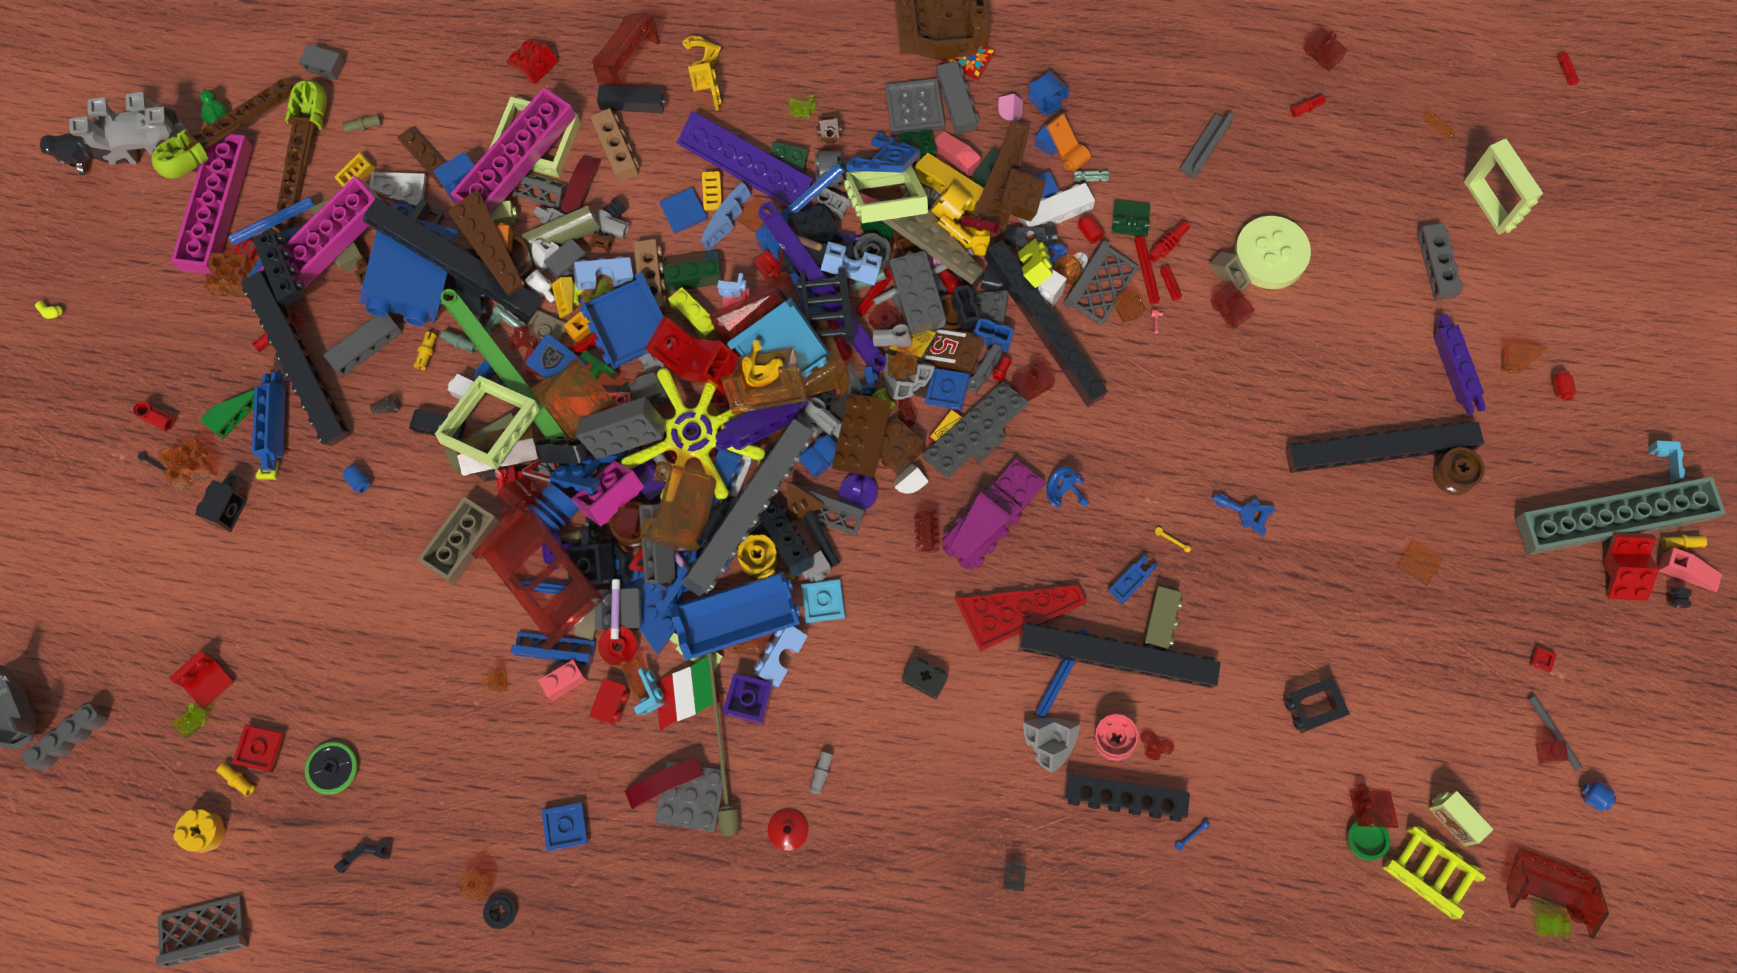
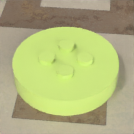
M1264 216L1251 221L1243 228L1235 243L1234 254L1238 256L1252 284L1266 289H1280L1293 284L1301 277L1309 263L1311 248L1306 234L1297 224L1283 217Z

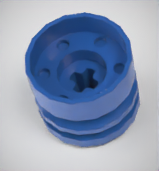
M549 483L541 492L546 500L544 502L538 498L534 500L539 508L532 504L527 508L531 511L533 517L546 529L559 533L561 529L556 525V522L564 527L566 523L561 517L565 515L572 519L579 509L567 495Z

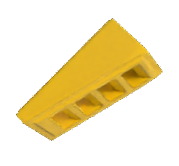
M359 152L335 176V179L344 187L348 182L343 177L346 176L349 181L353 178L349 174L350 172L362 180L376 167L365 155Z
M719 171L703 172L704 211H716L722 204L721 175ZM707 194H717V196H707ZM708 201H718V203H708Z
M560 277L552 283L560 318H564L572 313V277Z

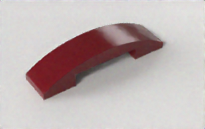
M583 156L580 159L567 186L561 213L567 215L583 208V200L592 177L596 176L601 163L600 159Z
M694 757L636 783L626 789L625 793L633 810L650 802L653 798L705 775L698 758Z

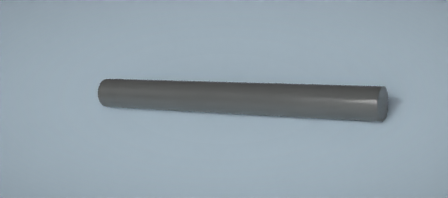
M1533 696L1528 699L1557 744L1561 745V747L1564 744L1566 757L1575 771L1582 768L1583 766L1537 697Z

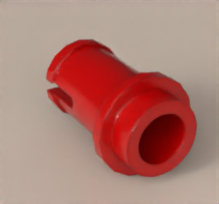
M1002 356L996 369L992 370V378L996 381L1005 379V374L1012 361Z

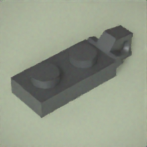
M994 343L992 348L987 350L984 361L977 366L974 377L970 378L968 390L977 394L982 384L985 385L992 370L995 369L1003 356L1001 346Z

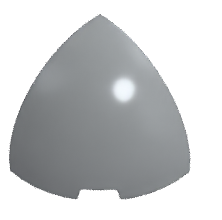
M886 353L884 378L889 395L893 399H904L913 396L917 389L921 386L924 387L928 383L935 366L914 358Z
M1038 718L1023 722L1024 737L1027 745H1031L1036 753L1035 760L1051 773L1059 769L1075 746L1080 724L1058 718Z

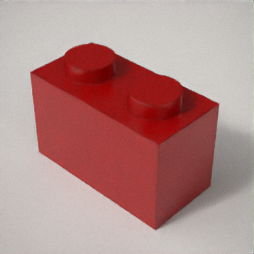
M603 678L589 717L615 727L616 722L619 723L621 720L623 703L626 704L629 699V689L625 685Z

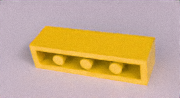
M927 153L915 166L914 172L918 180L924 185L932 187L940 194H943L944 190L953 182L973 198L969 205L964 207V210L972 215L984 188Z

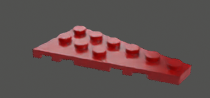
M1078 585L955 598L957 606L980 652L1019 635L1021 627L1027 624V622L1041 625L1087 603Z

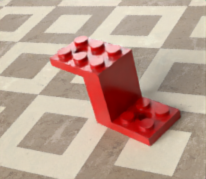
M668 317L661 319L645 350L681 379L710 383L735 404H741L750 387L742 370L743 360L721 341L693 339ZM668 339L671 340V347L669 349L667 348ZM734 373L736 374L735 382L732 381Z

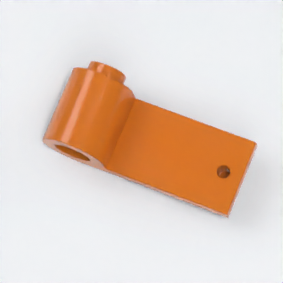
M1063 113L1046 126L1063 160V166L1067 171L1074 172L1091 159L1088 149L1078 144Z

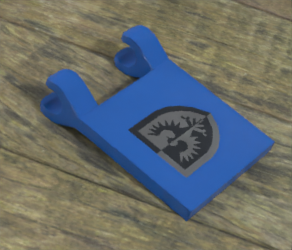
M548 333L545 334L525 362L527 366L563 393H568L571 389L568 384L560 380L570 365L574 363L579 369H585L588 365L585 360L575 355Z

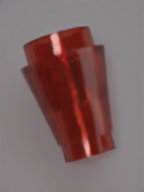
M909 398L899 399L898 419L907 427L914 425L917 417Z

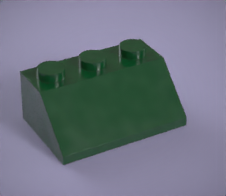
M718 250L664 257L663 268L668 292L678 291L681 287L685 290L718 285L719 280L722 281Z

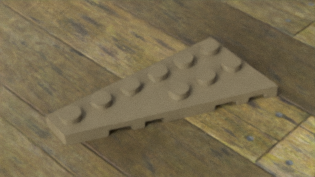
M908 191L901 199L912 196ZM929 209L927 214L882 220L970 284H973L983 272L981 267L957 240L951 237L947 230L937 224L939 220Z

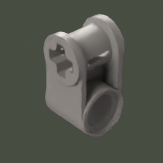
M827 188L816 196V205L824 203L829 214L839 220L844 218V212L847 207L851 206V201L848 198ZM821 198H827L828 200H827V201H822V200H820V199H821Z

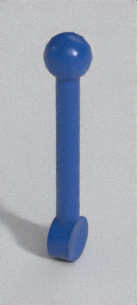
M1206 820L1203 821L1202 825L1186 839L1175 844L1176 850H1182L1184 845L1204 828H1209L1210 823Z

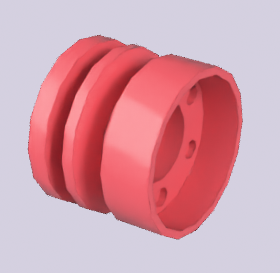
M1113 714L1106 716L1098 724L1094 743L1096 750L1102 757L1109 761L1118 762L1132 755L1138 743L1139 734L1136 725L1131 719L1124 715ZM1112 735H1115L1116 738L1120 737L1119 744L1115 741L1111 742Z

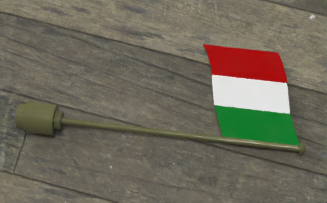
M711 652L706 654L707 657L691 667L670 674L656 683L657 687L663 692V700L665 702L657 710L659 729L662 732L670 725L697 715L711 705H714L725 807H721V812L717 813L719 831L722 832V837L738 835L740 825L738 809L734 810L733 806H729L712 660L714 654Z

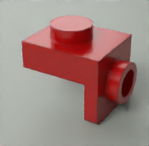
M768 250L752 262L765 279L771 277L774 279L781 274L778 262Z

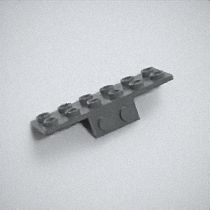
M1002 382L922 454L923 459L946 478H949L971 457L977 463H980L989 456L990 452L1003 443L1005 435L1002 428L1029 405L1028 401Z

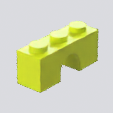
M1036 238L1018 252L1020 260L1024 263L1022 267L1023 275L1035 288L1053 275L1051 268L1053 265L1049 260L1051 257L1047 253L1048 248L1043 242L1039 243Z
M682 287L668 298L671 308L683 320H688L701 339L714 340L721 334L719 324Z

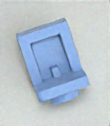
M739 273L737 283L719 280L717 287L719 295L725 298H742V293L747 288V280H744L743 273Z

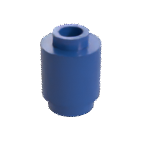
M350 465L343 471L342 477L354 491L361 494L370 488V479L358 465Z

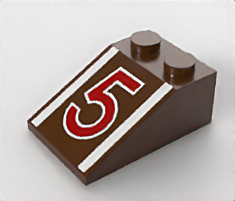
M942 328L930 330L936 332L922 357H919L918 360L940 369L969 373L972 377L982 352L985 338L963 331Z

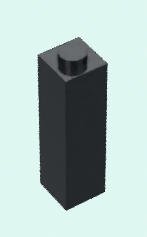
M599 85L597 103L600 110L610 108L613 111L663 114V108L667 106V96H664L663 89Z

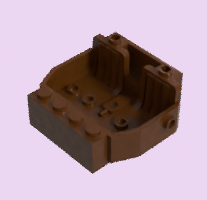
M894 0L900 54L915 53L931 59L967 57L977 54L979 47H988L990 19L987 0H977L978 6L976 0Z

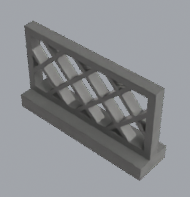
M1103 241L1063 303L1068 308L1070 306L1100 326L1104 324L1139 268L1138 265L1109 247L1110 244L1106 241ZM1108 254L1115 257V264H1107L1106 257ZM1127 265L1133 270L1130 274L1123 275L1121 266ZM1117 267L1119 276L1111 277L1109 268ZM1105 269L1107 278L1099 279L1097 271ZM1120 279L1122 287L1114 289L1112 280ZM1108 281L1110 290L1102 291L1100 282ZM1096 283L1098 292L1090 294L1088 285ZM1111 293L1113 302L1105 304L1103 295ZM1099 296L1101 305L1093 306L1091 297ZM1087 298L1089 307L1083 308L1077 304L1079 299ZM1094 309H1103L1104 316L1102 319L1095 316Z
M236 896L158 916L159 956H156V965L169 968L248 947V939L244 937L242 897ZM236 903V910L231 916L224 912L229 904ZM214 908L218 912L211 921H208L204 916L209 909ZM189 914H195L198 917L190 927L183 923ZM223 914L228 918V921L220 929L214 924ZM174 919L177 923L168 932L165 930V921ZM203 920L208 925L200 935L194 929ZM232 922L236 923L238 933L228 935L225 931ZM182 925L188 930L179 940L174 936V933ZM212 927L219 931L213 940L205 938ZM191 933H194L198 936L197 940L193 945H186L184 942ZM173 938L178 943L172 950L166 952V944Z

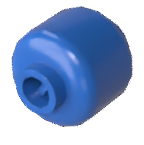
M1598 780L1592 784L1587 783L1581 792L1584 794V803L1597 811L1610 810L1617 798L1614 795L1613 788Z

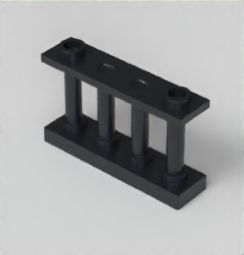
M838 268V276H835V278L805 281L804 272H800L801 280H797L798 291H802L805 319L808 323L835 319L844 321V326H841L840 329L815 331L819 338L842 336V338H846V344H854L846 268ZM827 286L840 288V292L837 295L807 298V288ZM835 302L842 304V309H839L838 312L809 314L808 305Z

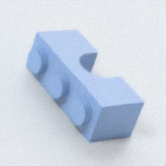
M828 242L820 270L838 275V268H846L847 278L875 285L881 266V256L864 252L860 260H851L845 255L846 246Z
M616 257L615 259L599 258L592 261L579 260L574 262L573 271L577 290L595 289L596 277L599 275L609 276L613 281V287H620L633 282L630 257Z
M793 626L774 632L775 637L772 642L766 645L764 656L754 666L755 671L753 675L763 681L772 683L774 687H779L788 671L779 662L780 653L784 649L798 653L807 638L806 634Z

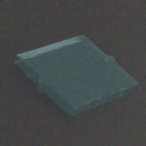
M849 363L840 371L841 373L836 379L846 401L848 394L862 395L864 392Z

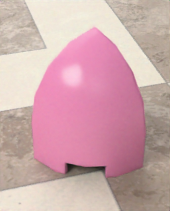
M1015 94L999 97L998 109L1001 117L1010 122H1013V120L1019 121L1022 117L1023 100Z

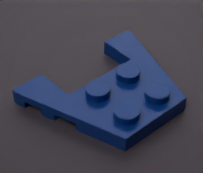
M878 132L871 139V144L882 149L871 160L853 157L846 164L847 171L904 173L920 156V151L918 148L904 142L901 144L895 142V138L888 137L887 139L883 133Z
M626 451L598 460L592 453H587L588 460L577 464L561 463L549 477L550 482L553 485L565 488L573 486L576 491L584 489L588 494H593L601 484L599 478H589L601 463H612L613 461L619 463L625 456Z

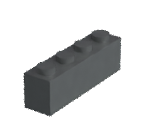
M957 61L936 66V77L955 136L976 131L979 118L977 112L974 113L973 111L974 103L972 97L969 98L968 96L969 88L967 82L963 81L964 73L962 67H959Z
M375 315L372 320L361 325L353 334L346 336L342 342L328 349L327 353L323 356L341 377H344L401 335L402 332L389 315L386 317Z
M670 503L639 505L645 583L661 584L676 581Z

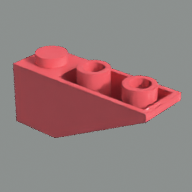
M1672 548L1662 554L1659 572L1713 592H1718L1722 574L1693 554L1677 548Z

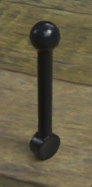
M138 454L139 460L147 461L148 463L161 469L166 475H169L171 473L170 468H165L160 464L154 462L153 460L147 458L146 454Z

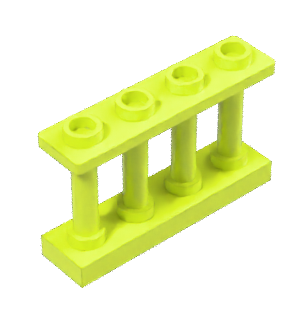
M1419 826L1409 827L1407 832L1413 837L1398 860L1386 861L1382 868L1452 919H1461L1464 911L1459 908L1461 899L1473 880L1480 882L1484 881L1486 877L1481 874L1482 871L1478 867L1464 862V858L1461 855L1447 850L1443 842L1429 837L1425 829ZM1419 842H1422L1430 848V851L1417 871L1410 873L1405 869V864ZM1439 854L1448 863L1435 884L1428 886L1423 882V877ZM1457 867L1466 876L1452 898L1446 899L1441 895V889Z

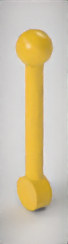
M1157 527L1155 529L1156 535H1162L1163 537L1182 547L1185 552L1191 551L1190 545H1184L1183 543L1164 533L1162 528Z

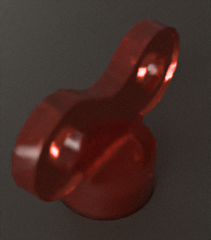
M528 326L515 327V335L511 336L508 340L509 346L515 350L521 346L534 350L539 344L534 336H529Z
M1145 730L1141 734V741L1147 745L1144 752L1147 758L1157 761L1162 753L1168 755L1174 751L1172 741L1167 739L1160 740L1150 730Z

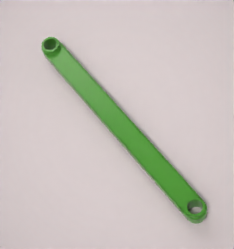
M444 290L441 294L443 305L506 387L536 401L540 411L533 422L546 439H568L454 290ZM448 296H454L453 300L445 301Z

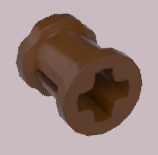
M597 231L593 233L590 240L591 247L597 246L605 249L607 252L612 249L614 243L613 236H604Z

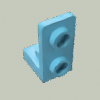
M1656 441L1648 446L1649 454H1657L1658 457L1668 456L1671 484H1676L1684 478L1685 469L1682 465L1683 450L1681 449L1680 442Z
M640 668L638 672L649 697L640 700V704L635 706L634 709L637 715H647L665 704L663 700L664 695L656 685L654 673L649 668Z

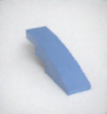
M741 182L729 194L708 223L700 240L706 251H710L734 229L732 222L743 212L740 206L751 197L744 183Z

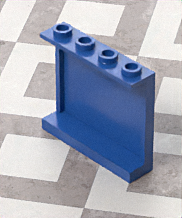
M642 272L635 275V281L587 303H584L583 299L580 300L582 304L580 310L584 318L588 317L590 320L587 325L591 333L595 332L597 338L594 340L598 348H603L605 352L602 354L606 365L611 364L613 369L649 353L645 348L663 318Z

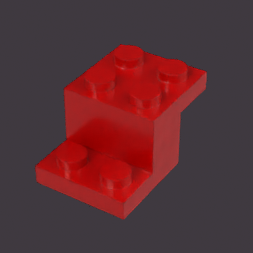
M1613 533L1603 562V566L1611 578L1606 592L1608 599L1649 600L1660 569L1651 556L1656 542L1654 534Z

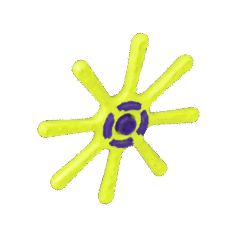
M661 368L657 372V377L676 410V414L672 419H664L666 421L664 430L667 433V437L658 444L623 458L621 464L629 469H633L665 451H675L677 453V460L660 496L662 502L671 503L674 500L686 462L690 458H697L701 461L716 498L723 500L727 498L729 492L709 456L710 450L716 447L715 435L718 433L721 425L729 420L736 419L747 411L759 407L763 402L760 397L755 396L718 416H711L707 409L716 387L710 383H705L699 404L695 408L689 409L685 407L670 371L667 368ZM691 430L697 431L696 434L692 436L688 435V432ZM749 445L742 450H736L733 447L727 449L758 461L762 460L765 456L763 448Z

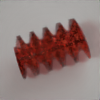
M926 510L914 515V520L916 521L914 527L917 528L914 531L917 536L915 537V542L918 543L915 545L917 551L935 553L940 550L934 547L939 544V541L934 540V538L939 537V534L933 532L939 529V526L933 525V523L938 522L937 518H933L934 515L938 514L937 511Z

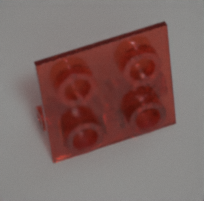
M1359 784L1356 790L1349 791L1358 827L1399 828L1391 791H1369V787L1366 784Z

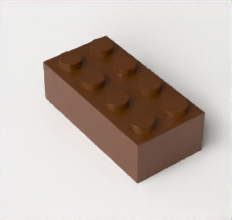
M848 394L832 469L850 474L875 477L891 402L877 397Z

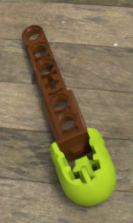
M283 78L272 84V87L266 88L191 136L187 131L183 130L177 134V137H172L161 143L152 154L151 160L154 169L161 176L169 179H176L186 175L195 169L198 163L202 164L208 160L205 152L206 149L278 104L282 98L286 99L289 97L294 87L293 81L289 78ZM286 85H290L289 88H287V89H282V87H284V86H286ZM270 95H275L273 98H267ZM261 104L259 107L253 108L254 105ZM231 123V125L223 127L224 124ZM210 133H216L214 136L208 137Z
M300 81L292 88L285 121L292 128L284 163L285 168L277 211L282 210L285 204L289 203L292 205L298 202L313 130H321L323 126L322 119L325 116L327 95L324 88L315 81ZM300 113H311V117H300ZM300 137H303L304 142L300 145H297L296 140ZM301 154V158L298 161H293L294 155ZM289 187H294L292 194H286V190ZM295 217L287 219V226L284 228H280L279 224L274 227L279 232L293 228Z

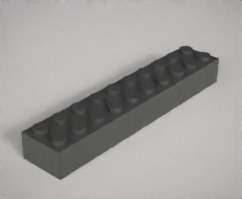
M795 419L783 430L724 517L723 522L714 532L707 547L703 548L680 582L682 585L698 596H701L703 593L707 594L713 589L717 583L715 578H718L720 574L722 575L728 566L726 561L729 562L738 552L739 548L736 546H739L746 540L750 533L747 530H750L760 519L759 515L763 510L765 511L771 502L769 499L778 492L781 487L780 484L788 477L792 471L791 468L802 456L803 450L811 443L812 439H810V436L813 433L811 430Z

